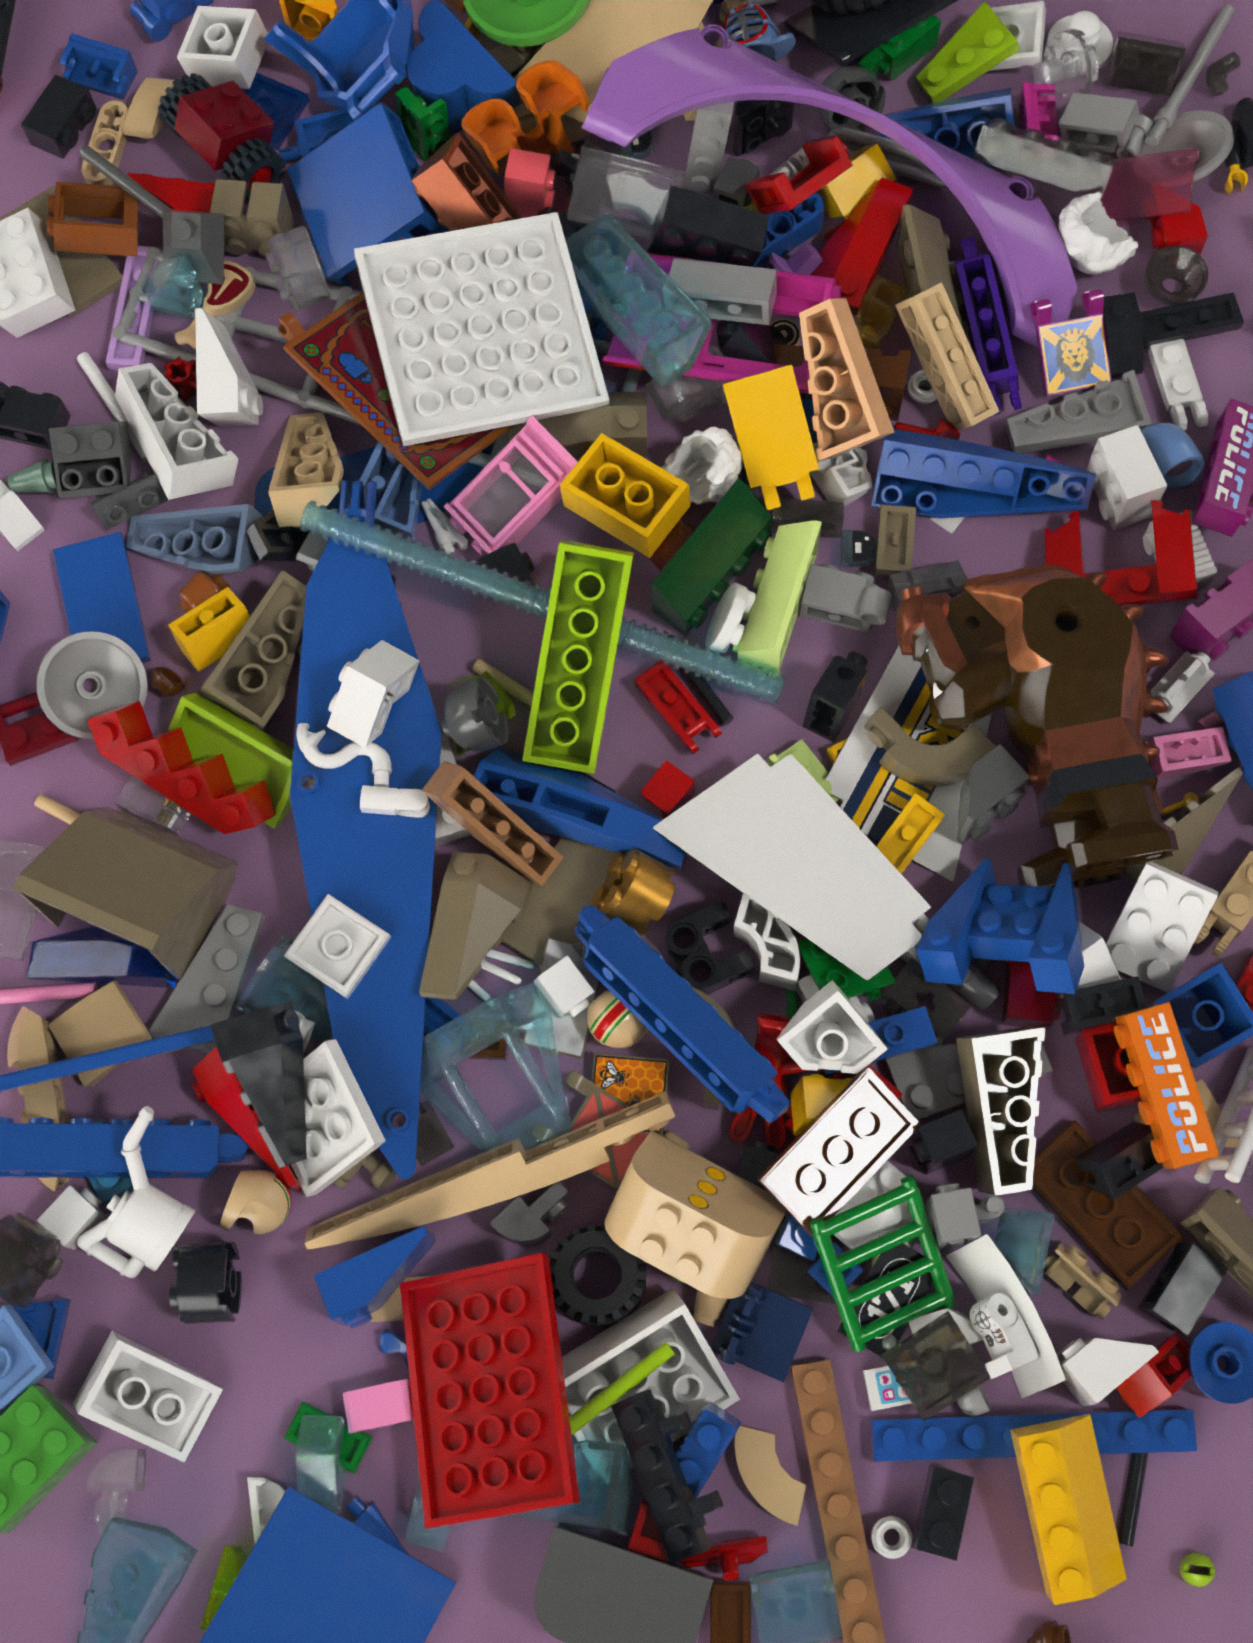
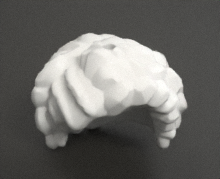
M1099 191L1094 194L1089 193L1073 198L1059 215L1058 231L1067 251L1069 261L1075 269L1086 274H1101L1116 269L1117 266L1123 265L1130 257L1134 256L1139 246L1137 241H1133V238L1128 236L1126 230L1118 227L1116 221L1110 219L1106 214L1105 207L1102 206L1100 201L1102 195Z
M710 427L705 431L695 430L692 435L683 437L682 444L675 449L674 453L669 454L665 459L662 469L688 483L690 503L694 502L696 505H701L709 501L716 502L717 499L725 495L738 479V475L741 474L743 459L737 443L726 429Z

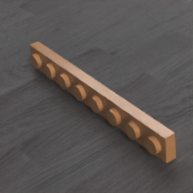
M829 1359L791 1366L843 1643H886L831 1361Z

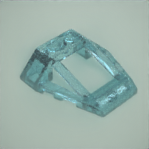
M530 983L494 996L423 1038L420 1091L483 1153L517 1138L520 1139L526 1151L572 1131L567 1098L559 1066V1052L555 1043L553 1018L535 983ZM532 1027L535 1030L549 1085L520 1037V1034ZM504 1038L543 1106L501 1130L494 1132L455 1065ZM443 1078L446 1079L467 1116L437 1083Z

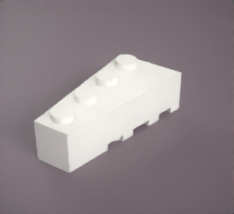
M152 363L119 368L115 398L168 500L233 486L238 464L237 456L231 450L227 452L219 443L220 438L212 429L207 430L198 420L197 412L191 406L187 407L178 398V391Z

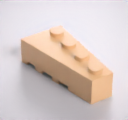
M828 299L800 312L804 357L808 361L810 380H807L809 394H812L814 416H812L813 430L817 432L818 448H816L817 461L835 458L895 433L847 299Z

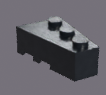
M671 185L655 216L647 252L753 267L762 252L769 215Z

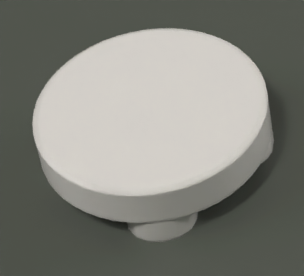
M736 582L728 587L711 619L705 641L707 649L716 653H726L730 644L737 645L744 631V625L740 624L743 613H748L754 603L756 596L754 592L747 590V587Z

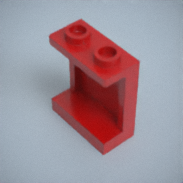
M837 135L807 141L802 144V148L809 160V164L793 176L787 178L785 172L755 177L744 186L758 211L763 214L790 211L852 167L853 164L848 157L849 151L845 143Z

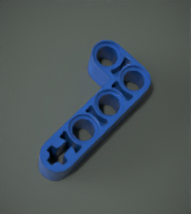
M815 192L790 211L769 214L762 252L753 267H768L766 263L769 261V255L772 252L783 257L822 229L824 225L823 199L819 194ZM778 230H785V231H787V232L784 233V234H777V233H775V232L778 231Z

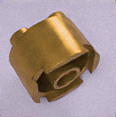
M633 848L624 854L618 851L611 857L607 865L609 874L603 885L598 886L595 890L591 904L596 906L597 909L599 908V911H602L610 920L618 916L628 926L633 927L639 936L644 935L650 931V929L645 927L649 921L653 919L658 922L665 913L676 886L675 883L670 881V876H676V872L638 849Z

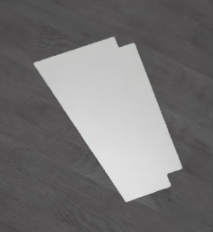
M756 754L653 826V829L865 980L871 979L920 942L922 934L915 928L912 922L928 911L931 906L792 754L787 755L771 767L759 754Z

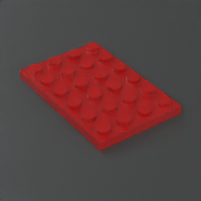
M538 1253L400 1283L425 1529L580 1503L548 1254Z

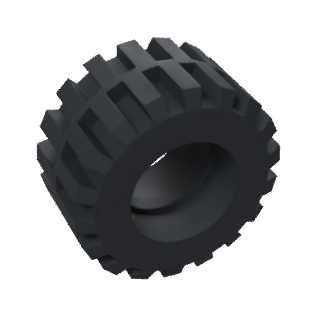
M591 1223L581 1229L577 1227L571 1230L572 1233L566 1238L563 1236L558 1241V1247L556 1250H552L549 1257L551 1259L550 1271L554 1301L567 1316L582 1325L587 1324L591 1327H599L601 1325L610 1326L616 1324L620 1319L630 1315V1312L637 1308L641 1302L642 1294L646 1288L647 1274L645 1262L619 1247L608 1235L605 1224L603 1226H596L595 1223ZM595 1252L606 1253L613 1257L618 1263L621 1273L620 1282L616 1290L611 1295L601 1299H592L583 1295L576 1287L574 1281V1271L578 1262L586 1255Z

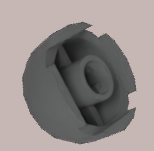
M845 66L838 68L822 83V85L876 112L882 113L886 99L885 89L880 84L879 79L863 67ZM818 107L823 121L829 128L846 127L861 132L866 131L865 128H862L866 124L840 113Z
M485 677L472 678L457 685L446 697L444 704V717L441 718V726L445 735L448 738L452 737L459 746L469 751L484 752L493 750L506 744L508 741L509 730L505 712L498 714L494 703L500 701L499 696Z

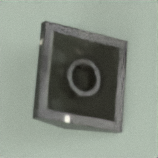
M949 1311L881 1354L923 1421H926L990 1379V1375Z

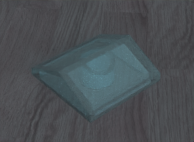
M829 1560L749 1574L760 1643H821L843 1639Z

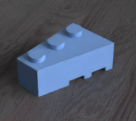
M378 441L359 480L363 482L364 487L363 510H366L368 481L377 482L374 524L397 533V540L415 547L422 483Z

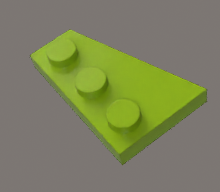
M984 1L916 77L918 84L932 103L941 102L1020 50L1018 41L986 1Z

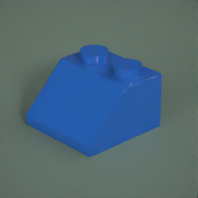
M1222 963L1217 964L1153 1001L1155 1005L1170 1002L1187 1057L1194 1068L1199 1067L1253 1036V1012Z

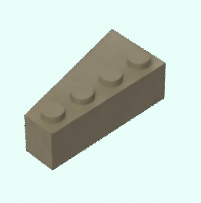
M1028 1026L956 1037L968 1123L978 1144V1147L973 1151L978 1191L1002 1195L1032 1190L1036 1138L1033 1136L1035 1116H1038L1039 1101L1036 1100L1038 1077L1042 1075L1043 1061H1040L1041 1041L1045 1039V1027Z

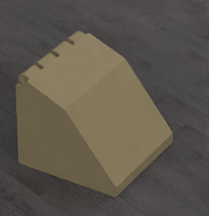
M106 807L84 811L19 874L12 888L52 925L59 928L66 913L147 948L177 981H180L204 943L236 880L235 872L238 864L235 863V860L214 851H208L205 847L180 836L175 837L173 833L148 822L143 823L141 819L118 809L114 810Z

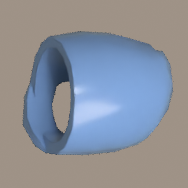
M1154 423L1141 430L1167 484L1165 492L1186 488L1199 480L1205 468L1204 458L1191 437L1181 427L1171 423ZM1192 460L1191 466L1184 473L1172 477L1166 473L1176 465Z

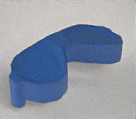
M385 1329L380 1335L381 1351L385 1354L402 1352L407 1369L409 1370L406 1339L394 1330Z

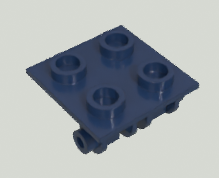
M751 1281L743 1295L731 1299L711 1350L721 1354L720 1359L725 1363L734 1365L735 1362H739L784 1383L813 1308Z

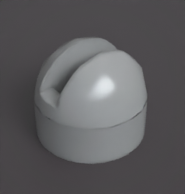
M978 1380L960 1389L957 1394V1403L965 1414L977 1416L990 1411L987 1398Z

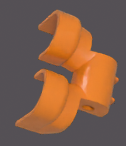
M546 60L536 63L525 70L516 82V88L526 108L535 115L537 126L527 133L520 129V122L512 106L499 98L489 99L477 104L463 117L461 126L471 145L481 154L485 165L498 175L501 169L496 162L509 154L510 148L546 155H553L560 149L569 154L575 153L563 129L560 117L575 106L588 112L590 101L579 77L560 62Z

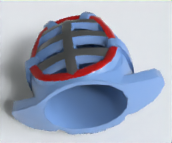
M750 2L735 9H730L725 18L723 29L727 32L729 39L770 59L773 57L776 60L781 59L795 45L796 40L793 33L780 36L772 19L757 3Z

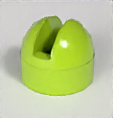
M1191 1552L1186 1554L1180 1562V1574L1189 1585L1204 1587L1212 1582L1215 1576V1567L1207 1555ZM1189 1564L1208 1567V1574L1189 1573Z

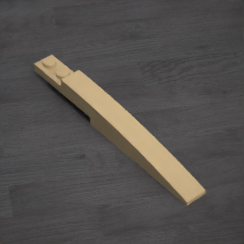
M667 1091L661 1092L526 1151L520 1139H514L308 1227L305 1245L309 1250L421 1226L484 1208L567 1179L609 1162L608 1145H623L633 1139L634 1134L646 1129L653 1131L666 1126L670 1119L676 1117L672 1102Z

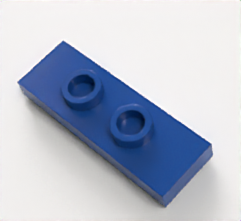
M926 1006L868 1022L887 1047V1050L870 1064L937 1044ZM824 1069L826 1077L841 1073L840 1070Z

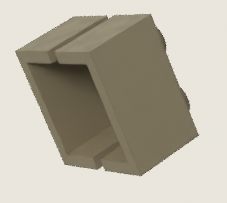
M216 179L210 213L224 214V252L243 255L259 251L260 255L268 258H275L277 256L289 257L295 221L283 184L253 182L247 215H243L247 182Z

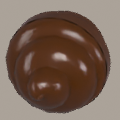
M1055 1620L1045 1621L1041 1628L1035 1630L1033 1637L1029 1638L1027 1643H1071V1637L1067 1625H1058Z

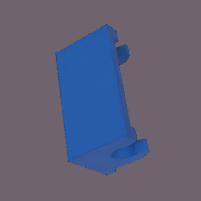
M73 33L70 34L69 42L60 59V65L67 66L63 78L89 90L124 100L138 73L130 51Z

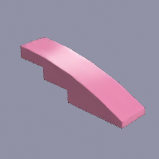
M1223 727L1153 737L1149 742H1145L1147 745L1157 746L1160 749L1159 756L1149 762L1158 781L1229 764L1232 761Z

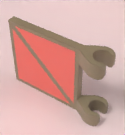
M572 1071L566 1079V1084L587 1098L564 1134L629 1106L576 1071ZM543 1123L537 1124L533 1130V1136L543 1143L561 1136ZM634 1134L633 1139L623 1145H608L610 1161L587 1171L618 1190L633 1155L648 1134Z

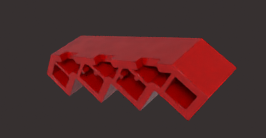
M140 701L111 708L87 719L99 754L224 835L254 828L276 815L264 780L234 787L223 753L193 761L181 727L152 735Z

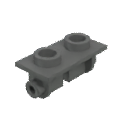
M146 472L144 476L131 481L130 486L115 493H108L102 496L97 495V500L91 502V505L105 530H108L131 519V516L140 515L169 500L155 473L148 475Z

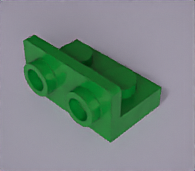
M405 86L395 93L398 116L401 119L411 147L426 161L450 139L447 104L441 98L427 107L425 101L419 95L414 96Z

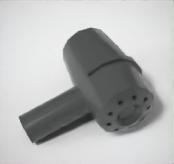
M976 958L973 963L971 962L963 984H950L957 994H961L982 1010L988 1008L1001 992L999 987L985 974V971L995 959Z

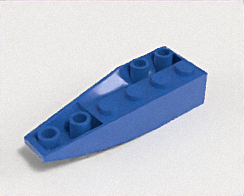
M894 429L895 433L883 437L871 507L880 508L881 504L916 507L917 515L935 518L1088 509L1096 477L1095 473L1022 453L945 437Z
M498 748L480 761L474 777L532 829L610 851H619L622 854L635 848L668 867L681 870L687 852L653 829V826L663 820L662 818L574 770L522 761L523 754Z

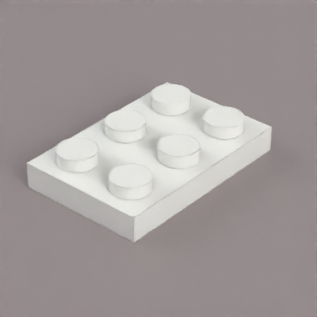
M1145 863L1105 943L1116 969L1132 977L1138 976L1140 981L1168 993L1218 897V891L1156 863Z

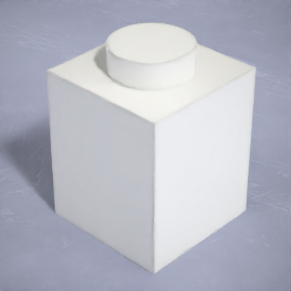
M568 955L533 981L559 1018L568 1012L572 1018L590 1005L587 998L594 993L592 987Z
M69 1185L37 1221L64 1247L75 1250L78 1247V1237L98 1225L107 1215L98 1207L102 1201L89 1188L84 1187L81 1191Z

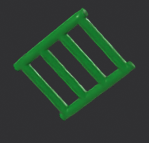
M912 1175L902 1178L901 1186L827 1220L818 1217L809 1222L847 1338L853 1352L856 1353L866 1349V1342L941 1306L943 1309H951L956 1306L953 1291L919 1188ZM905 1201L907 1202L912 1222L836 1256L830 1238L831 1235ZM919 1238L924 1257L848 1291L842 1271L911 1239ZM930 1272L936 1289L935 1292L860 1326L854 1309L855 1306Z

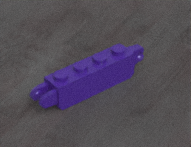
M974 237L962 239L960 243L963 259L955 261L976 360L999 411L1001 404L997 395L1010 392V403L1014 410L1022 409L1016 362L990 254L978 255Z

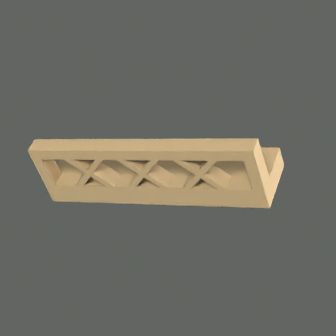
M942 282L896 304V309L947 421L956 427L957 430H961L1000 412Z

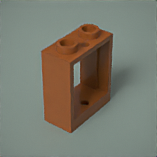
M56 182L55 195L48 196L49 216H47V237H54V251L137 256L138 200L120 186ZM65 215L123 219V225L65 221Z

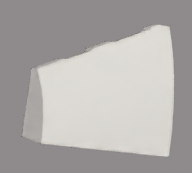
M818 442L813 444L816 459V448H818ZM861 447L835 458L817 461L819 470L810 472L834 511L859 499L872 488L871 475L866 468L868 461L866 450H861Z

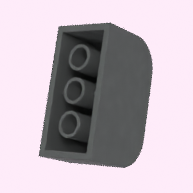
M557 1525L554 1527L536 1584L534 1606L538 1620L543 1628L551 1636L565 1643H695L714 1580L712 1576L677 1564H671L668 1561L664 1562L628 1550V1548Z

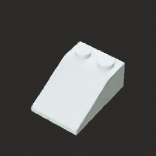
M195 309L197 414L218 427L259 425V415L263 413L262 397L258 394V390L224 324L204 309Z
M111 1331L73 1401V1405L79 1415L185 1463L223 1388L150 1348Z

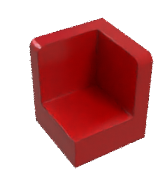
M666 760L643 787L641 797L662 812L663 819H665L685 805L694 795L695 781Z
M642 1500L628 1550L667 1562L668 1555L648 1502Z

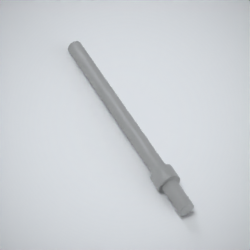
M1225 4L1222 7L1166 105L1161 107L1153 119L1154 125L1145 139L1148 146L1156 147L1164 133L1172 128L1177 119L1176 112L1235 12V8L1232 5Z

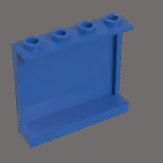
M381 102L287 169L292 180L290 184L291 190L299 199L302 207L300 214L304 222L309 226L312 234L310 238L311 243L322 260L321 270L329 281H335L341 286L351 287L346 274L357 267L354 256L355 248L396 241L419 224L431 232L441 226L436 217V212L427 201L418 196L411 181L419 169V165L401 119Z

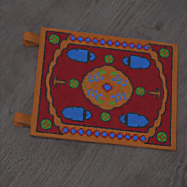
M364 291L305 331L292 313H285L279 318L282 324L278 327V332L282 337L290 340L284 344L283 349L428 490L518 425L515 424L403 447Z

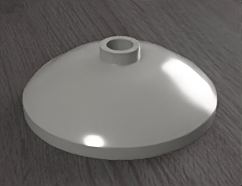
M1196 110L1177 114V119L1172 128L1164 133L1156 147H1150L1146 142H1143L1138 158L1131 162L1134 173L1139 180L1150 186L1152 184H1159L1167 188H1177L1195 183L1214 172L1229 155L1234 143L1232 126L1224 116L1212 111Z
M81 632L60 640L47 652L37 673L36 689L42 710L56 727L72 736L94 740L87 719L111 708L140 701L143 707L147 696V677L140 658L125 642L115 636L102 632ZM88 678L96 682V688L92 692H87L83 688V683Z

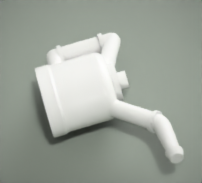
M144 1106L139 1111V1116L125 1136L123 1148L121 1149L122 1155L125 1156L133 1184V1192L130 1193L126 1190L122 1198L114 1195L106 1207L112 1211L109 1218L81 1234L77 1240L78 1247L87 1252L86 1255L94 1256L120 1272L119 1275H125L128 1278H135L144 1265L155 1272L195 1213V1209L187 1204H182L148 1181L139 1143L149 1122L153 1119L154 1110L149 1106ZM107 1237V1240L111 1244L120 1248L132 1257L130 1259H127L126 1257L122 1256L118 1252L104 1245L100 1241Z

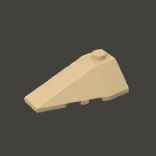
M323 412L289 416L268 490L279 527H303L307 524H313L340 490L344 469Z

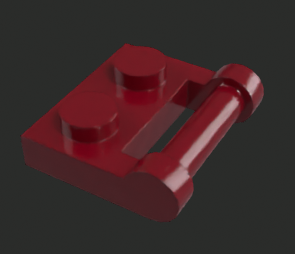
M37 691L0 705V744L6 762L10 766L78 741L77 737L67 734L56 727L44 712L8 725L6 718L40 706Z

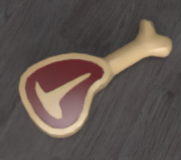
M224 261V284L207 283L208 293L203 299L204 306L202 309L216 317L231 313L240 308L250 299L255 291L256 286L252 274L237 263ZM196 318L186 329L175 333L177 344H189L193 349H196Z

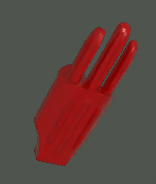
M766 1536L724 1540L721 1543H714V1545H711L712 1548L679 1562H685L686 1568L717 1564L719 1567H722L725 1580H735L739 1577L738 1565L752 1563L759 1556L768 1553Z

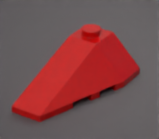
M883 177L818 251L823 261L810 274L835 278L836 286H841V298L847 299L852 315L861 317L899 227L903 205H908L913 194L912 188Z
M216 1046L192 1069L197 1079L192 1082V1086L201 1103L207 1101L290 1188L296 1192L301 1191L302 1187L292 1166L278 1167L258 1130L260 1118L251 1104L245 1106L239 1095L244 1089L235 1072L227 1073Z

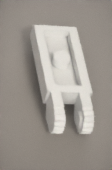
M1184 339L1150 345L1148 356L1166 411L1170 412L1172 422L1186 430L1188 422L1184 408L1190 407L1196 425L1198 427L1207 426L1209 418L1206 405L1203 401Z

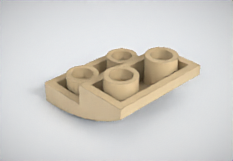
M112 981L88 995L48 1025L67 1059L152 1039L117 981ZM118 1065L77 1075L84 1087H90L98 1083Z

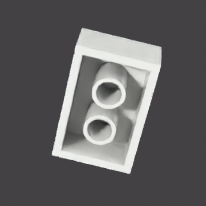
M29 208L0 221V326L16 338H19L76 311L57 252L54 251L52 237H47V224Z

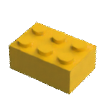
M603 433L598 436L560 484L564 507L649 558L691 506L688 483Z

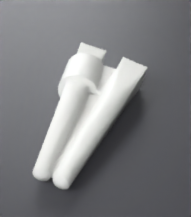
M430 498L426 502H421V506L435 533V539L445 556L453 557V545L455 544L460 550L467 549L468 540L448 521L449 519Z

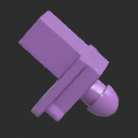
M803 242L788 260L772 252L766 265L770 269H776L777 271L810 275L823 259L813 246Z

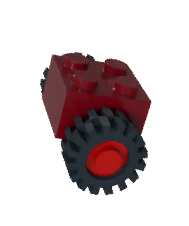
M191 73L190 77L187 74L183 75L181 82L178 79L173 81L174 87L172 89L167 87L165 90L167 96H161L160 102L162 105L158 106L160 118L178 137L180 136L181 139H184L214 171L225 168L226 170L221 171V176L224 180L247 182L244 204H249L253 182L280 184L281 181L278 177L284 176L285 171L283 168H285L283 158L269 145L274 121L234 81L212 87L201 75L197 76L195 73Z

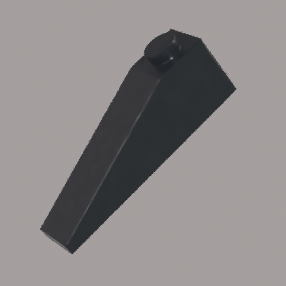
M292 1002L268 1006L211 1024L222 1064L228 1074L235 1072L244 1090L239 1095L245 1106L251 1104L260 1118L258 1130L278 1167L282 1168L307 1159L303 1037L299 1028V1017L293 1009Z

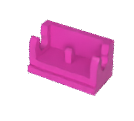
M1023 82L1018 102L1023 159L1060 158L1061 147L1057 123L1056 96H1040L1044 93H1055V85L1030 84V82Z

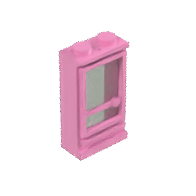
M533 416L526 421L527 424L484 469L449 504L446 503L444 506L452 515L448 521L462 535L467 531L475 539L471 545L482 556L514 542L517 545L562 499L560 484L578 463Z

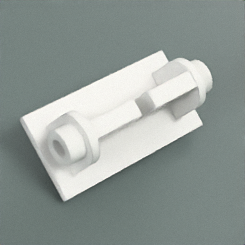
M1186 651L1151 689V695L1163 699L1169 710L1165 713H1155L1166 723L1170 724L1214 676L1215 673L1208 666L1210 658L1207 654L1201 651L1197 654H1190Z

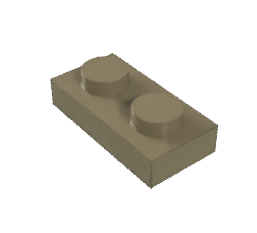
M881 504L875 575L889 576L903 570H912L916 507Z

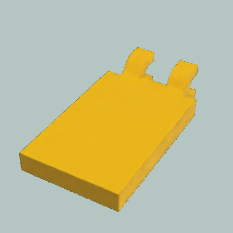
M792 365L723 384L750 488L761 486L767 510L781 507L776 487L788 483L797 482L801 501L814 498L815 493L809 472L819 470Z

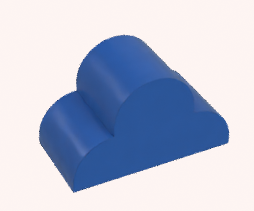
M431 0L420 13L418 26L421 43L412 50L409 63L407 64V73L413 95H419L425 101L427 107L441 98L446 102L450 134L462 131L461 123L465 114L483 101L499 98L506 101L513 109L520 105L516 81L440 0Z

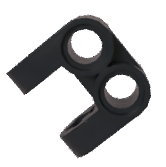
M724 902L714 903L674 921L669 925L665 935L667 954L672 959L679 976L684 977L691 987L707 995L747 977L757 969L749 951L737 953L717 963L703 938L732 921V917ZM685 934L692 937L694 940L693 945L686 949L677 947L674 944V940L679 935ZM703 967L710 972V977L706 981L697 982L691 978L690 973L694 968Z

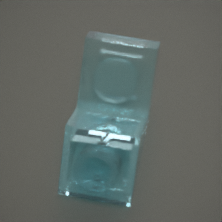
M302 1415L296 1448L298 1492L333 1512H340L346 1471L339 1462L345 1421L341 1416Z

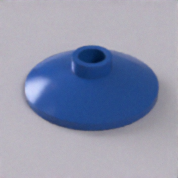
M1217 1322L1201 1329L1194 1337L1188 1355L1190 1373L1198 1388L1212 1400L1223 1404L1242 1403L1252 1398L1253 1334L1241 1325L1232 1322ZM1219 1356L1225 1360L1226 1367L1224 1371L1218 1368L1217 1358Z

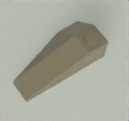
M647 391L608 393L610 400L608 405L538 420L574 458H582L601 433L638 455L647 457ZM527 422L520 423L509 430V442L522 430Z

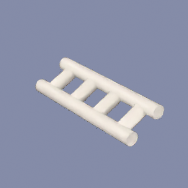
M1253 1048L1246 1050L1213 1130V1137L1220 1156L1201 1161L1194 1176L1201 1183L1209 1184L1214 1171L1226 1170L1225 1178L1227 1180L1239 1183L1253 1151V1090H1248L1253 1078ZM1241 1106H1252L1247 1121L1235 1122ZM1228 1138H1239L1233 1154L1221 1155Z

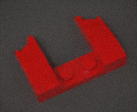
M1151 500L1156 564L1101 571L1107 575V580L1100 589L1110 596L1119 607L1127 604L1148 605L1198 598L1190 510L1185 509L1182 514L1162 509L1163 502ZM1074 511L1068 515L1070 521L1053 532L1049 528L1044 530L1046 565L1062 566L1084 578L1090 573L1085 574L1080 513L1079 511Z

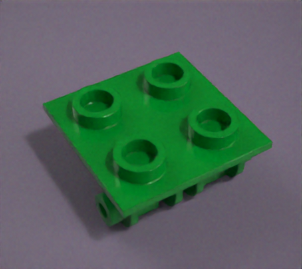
M809 939L797 940L799 951L819 991L833 980L848 999L862 994V996H867L872 1001L882 995L881 988L896 983L888 966L871 979L865 980Z

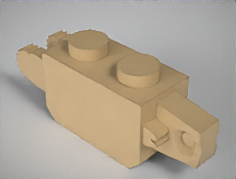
M1253 850L1240 862L1218 893V897L1195 940L1197 944L1204 941L1212 926L1224 935L1213 946L1212 954L1217 958L1222 955L1230 942L1243 931L1253 916Z

